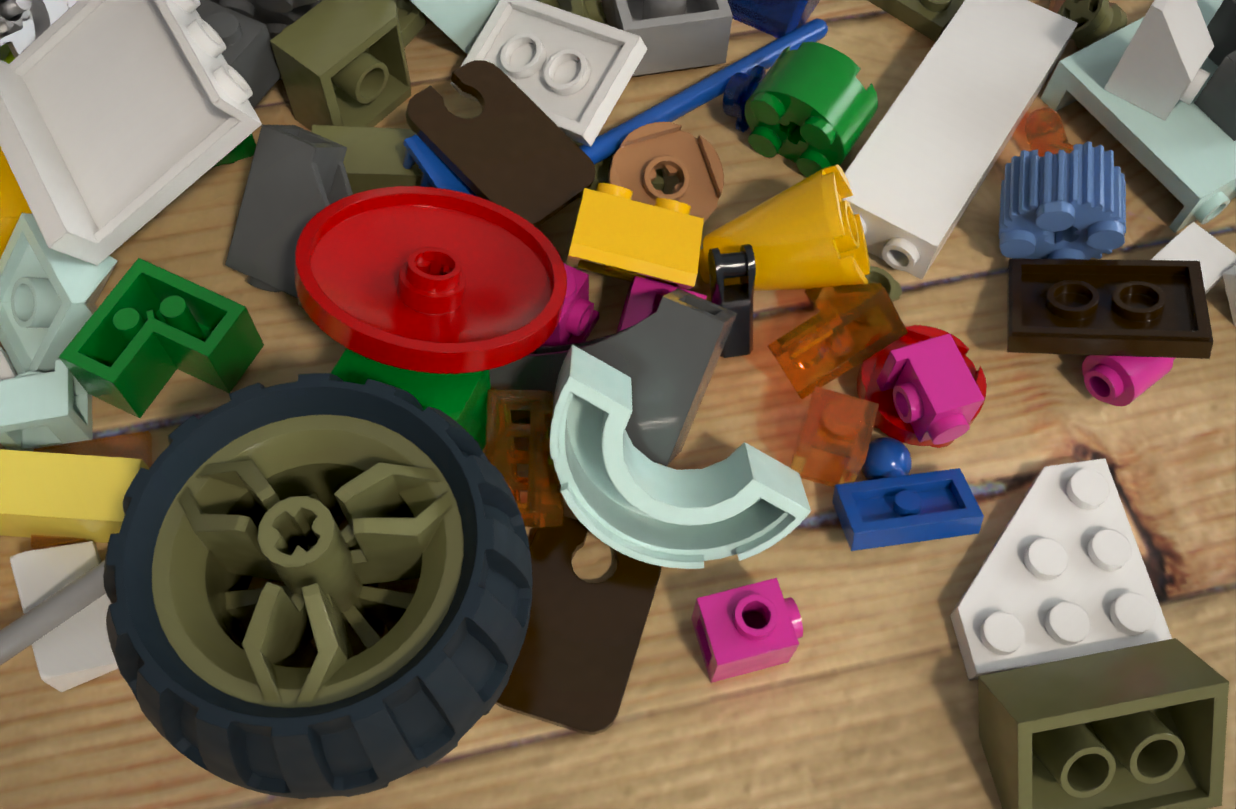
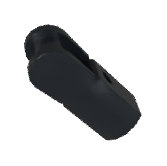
M750 244L741 245L740 252L721 254L718 248H712L708 253L711 302L737 313L720 356L728 358L750 355L753 351V297L756 275L755 256L752 246ZM740 277V284L724 286V279Z

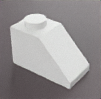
M1155 0L1109 78L1104 90L1164 121L1179 100L1190 105L1211 74L1200 67L1214 48L1197 0Z

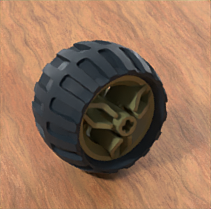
M330 373L298 374V381L278 384L266 388L261 383L244 387L229 394L231 401L214 409L199 420L192 415L168 435L169 446L159 455L149 470L140 468L124 496L123 511L125 516L120 533L110 535L103 574L104 589L112 603L108 606L106 627L113 655L120 674L134 693L141 711L157 731L180 753L221 779L256 792L297 799L333 796L351 797L386 788L389 782L424 766L428 768L457 747L458 741L475 725L482 715H487L509 681L525 640L532 604L533 578L531 554L521 513L503 475L490 463L479 443L450 416L439 409L429 406L424 410L419 401L403 389L371 379H367L365 385L344 382L337 375ZM345 515L348 525L340 532L339 526ZM252 577L283 581L285 586H278L267 582L264 588L248 590ZM420 578L415 594L368 586V584L377 587L382 582ZM386 625L389 632L382 638ZM313 638L315 639L317 650L310 642Z

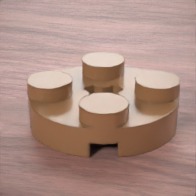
M672 122L646 124L629 133L621 143L620 148L613 155L607 183L633 191L631 198L633 201L655 206L656 198H666L691 206L689 215L704 218V224L716 209L724 186L723 167L717 152L710 142L701 135L696 138L689 132L682 131V125ZM657 169H664L667 176L676 175L678 177L679 183L673 187L672 194H664L661 190H656L651 182L656 178Z

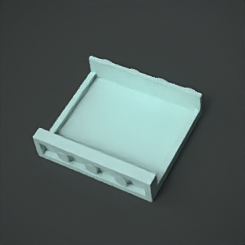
M1197 0L1206 26H1208L1224 0ZM1142 17L1060 60L1041 99L1054 112L1078 100L1184 205L1183 209L1169 226L1175 233L1196 220L1202 225L1208 223L1229 205L1231 199L1236 197V141H1233L1194 103L1218 68L1208 57L1200 68L1211 74L1191 104L1188 105L1179 100L1165 121L1104 90L1109 78L1144 19Z

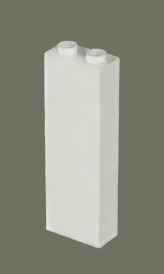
M965 0L845 172L853 196L842 200L849 202L854 215H860L869 253L885 260L894 269L906 271L921 280L924 278L1059 62L1078 24L1077 22L1028 0Z

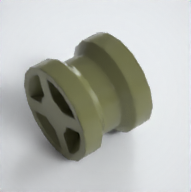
M1066 0L1058 11L1059 15L1078 23L1070 39L1075 41V45L1080 50L1125 27L1128 21L1127 14L1116 3H1110L1109 0Z

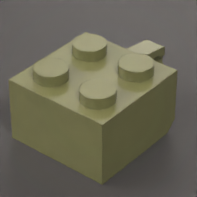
M323 0L294 23L285 27L281 33L270 40L295 120L310 131L312 130V125L376 126L411 96V80L405 47L426 25L424 13L410 0Z

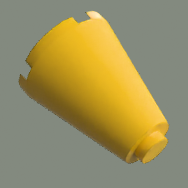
M838 164L823 168L705 235L703 248L700 249L698 264L703 281L706 284L710 283L708 264L710 249L718 248L720 253L724 254L740 252L741 245L750 244L754 252L756 264L754 291L855 288L867 285L869 281L865 275L870 274V263L860 215H854L849 202L842 200L853 196L850 184L842 168ZM740 277L724 279V286L740 284Z

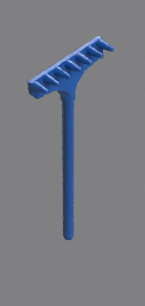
M819 18L813 19L596 137L591 147L583 144L579 148L591 159L594 165L615 154L624 139L635 129L654 122H673L770 68L785 48L790 46V50H797L802 42H817L821 40L828 32L827 23ZM417 135L404 139L403 145L406 147L403 166L406 169H410L417 163L423 172L420 186L449 189L477 196Z

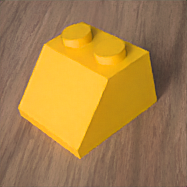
M598 183L596 191L584 188L566 265L631 282L634 276L644 279L649 278L686 290L695 286L704 218L689 215L690 205L666 198H656L655 206L631 200L633 191L608 183Z

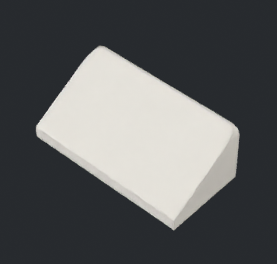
M93 541L25 551L11 556L10 563L23 613H27L100 564L101 559L96 544ZM104 594L32 644L41 679L60 692L118 669L106 627L108 606L112 604L107 594Z

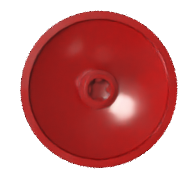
M395 186L367 190L342 198L322 209L306 224L297 241L295 251V287L298 298L311 320L323 332L347 349L382 364L417 372L436 374L472 373L494 369L522 359L544 344L554 332L562 314L567 290V274L564 263L554 245L539 229L520 215L501 205L474 195L449 189Z

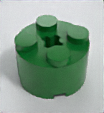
M802 42L797 50H790L789 46L781 52L746 102L745 117L752 131L748 137V142L762 156L772 158L779 154L795 162L799 171L806 177L836 164L841 166L877 111V93L872 83L867 90L856 78L861 68L840 51L816 42Z

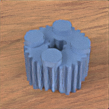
M1087 141L1084 144L1073 145L1071 153L1059 150L1057 154H1052L1050 151H1047L1043 157L1038 156V150H1022L1020 157L1013 156L1011 163H1006L1005 180L1001 182L999 247L1003 256L1012 259H1101L1102 253L1110 254L1113 249H1117L1125 243L1126 181L1124 173H1121V168L1114 166V151H1104L1103 145L1092 147V142Z

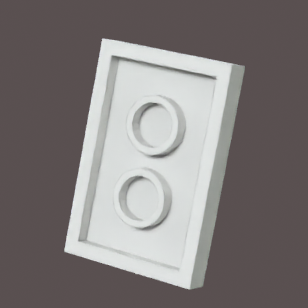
M500 0L460 67L474 60H484L493 63L570 139L591 147L645 55L647 47L638 35L536 0ZM453 82L450 83L460 95L479 102L471 94L462 92Z

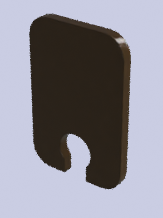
M474 60L452 72L451 81L462 92L471 94L481 104L482 112L476 117L461 118L452 114L444 105L443 97L431 85L415 94L409 100L406 110V121L412 131L478 197L513 211L536 228L583 195L584 188L589 189L592 186L596 170L591 159L493 63L484 60Z
M557 516L547 519L538 527L530 546L533 578L530 619L524 643L509 681L495 704L504 709L569 730L595 735L611 727L618 716L658 585L661 566L633 559L615 550L618 564L613 576L597 584L587 583L580 579L573 571L572 559L576 552L584 546L589 530L579 520Z

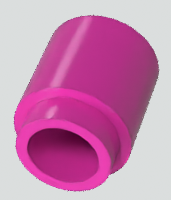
M1088 355L1082 363L1084 383L1090 394L1099 401L1114 406H1126L1169 373L1175 358Z

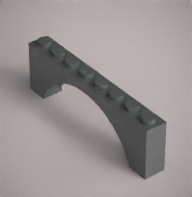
M262 125L225 265L248 275L247 282L256 288L270 292L283 291L298 298L295 287V251L302 230L322 209L353 194L343 163L347 147L296 125ZM679 288L664 295L657 312L641 322L615 334L586 342L572 343L574 346L631 377L633 411L625 430L635 448L652 462L660 463L664 466H668L682 451L737 315L733 311ZM298 300V305L304 309L300 300ZM572 344L541 345L522 359L490 369L491 387L511 395V402L525 411L537 414L545 412L552 414L558 375Z

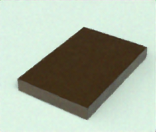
M1009 259L1007 352L1210 359L1213 336L1200 261Z

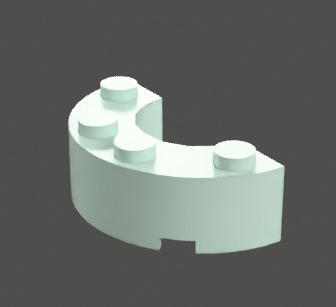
M572 344L563 361L556 383L550 432V454L561 484L560 492L577 519L603 543L624 555L652 565L679 569L704 568V561L721 559L736 554L739 561L770 548L790 534L811 512L800 474L745 442L727 459L703 469L676 470L652 462L633 446L625 430L633 411L631 377Z

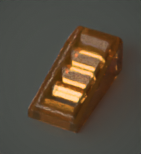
M488 390L485 456L503 475L515 498L525 527L563 526L564 500L560 492L561 484L550 454V432L553 412L552 391ZM510 410L531 411L530 424L512 423ZM513 437H530L529 451L515 450ZM517 464H529L528 477L518 476ZM520 490H528L527 503L521 502Z

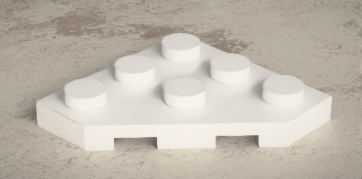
M1105 458L1045 466L1039 472L1025 493L1024 499L1011 520L1006 524L989 551L967 591L962 595L950 614L969 681L977 680L978 676L1172 639Z

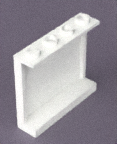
M78 0L10 64L0 60V147L48 248L98 266L262 125L248 100L253 95L250 86L233 67L227 64L222 55V52L226 50L224 41L207 22L201 19L196 10L201 5L200 0Z

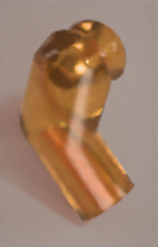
M1040 108L1028 116L1025 123V133L1031 151L1038 150L1039 157H1043L1047 151H1050L1052 154H1057L1059 150H1064L1065 153L1073 151V145L1068 143L1062 119L1056 111L1050 108Z

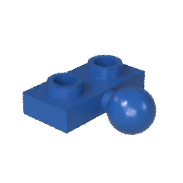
M890 437L874 439L862 451L860 466L863 475L868 480L836 484L832 500L851 551L979 534L984 515L960 468L909 475L912 465L910 452L902 442Z

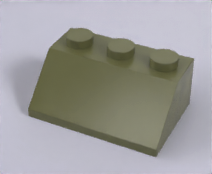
M1176 638L978 676L979 737L1002 809H1208L1222 806L1229 681Z

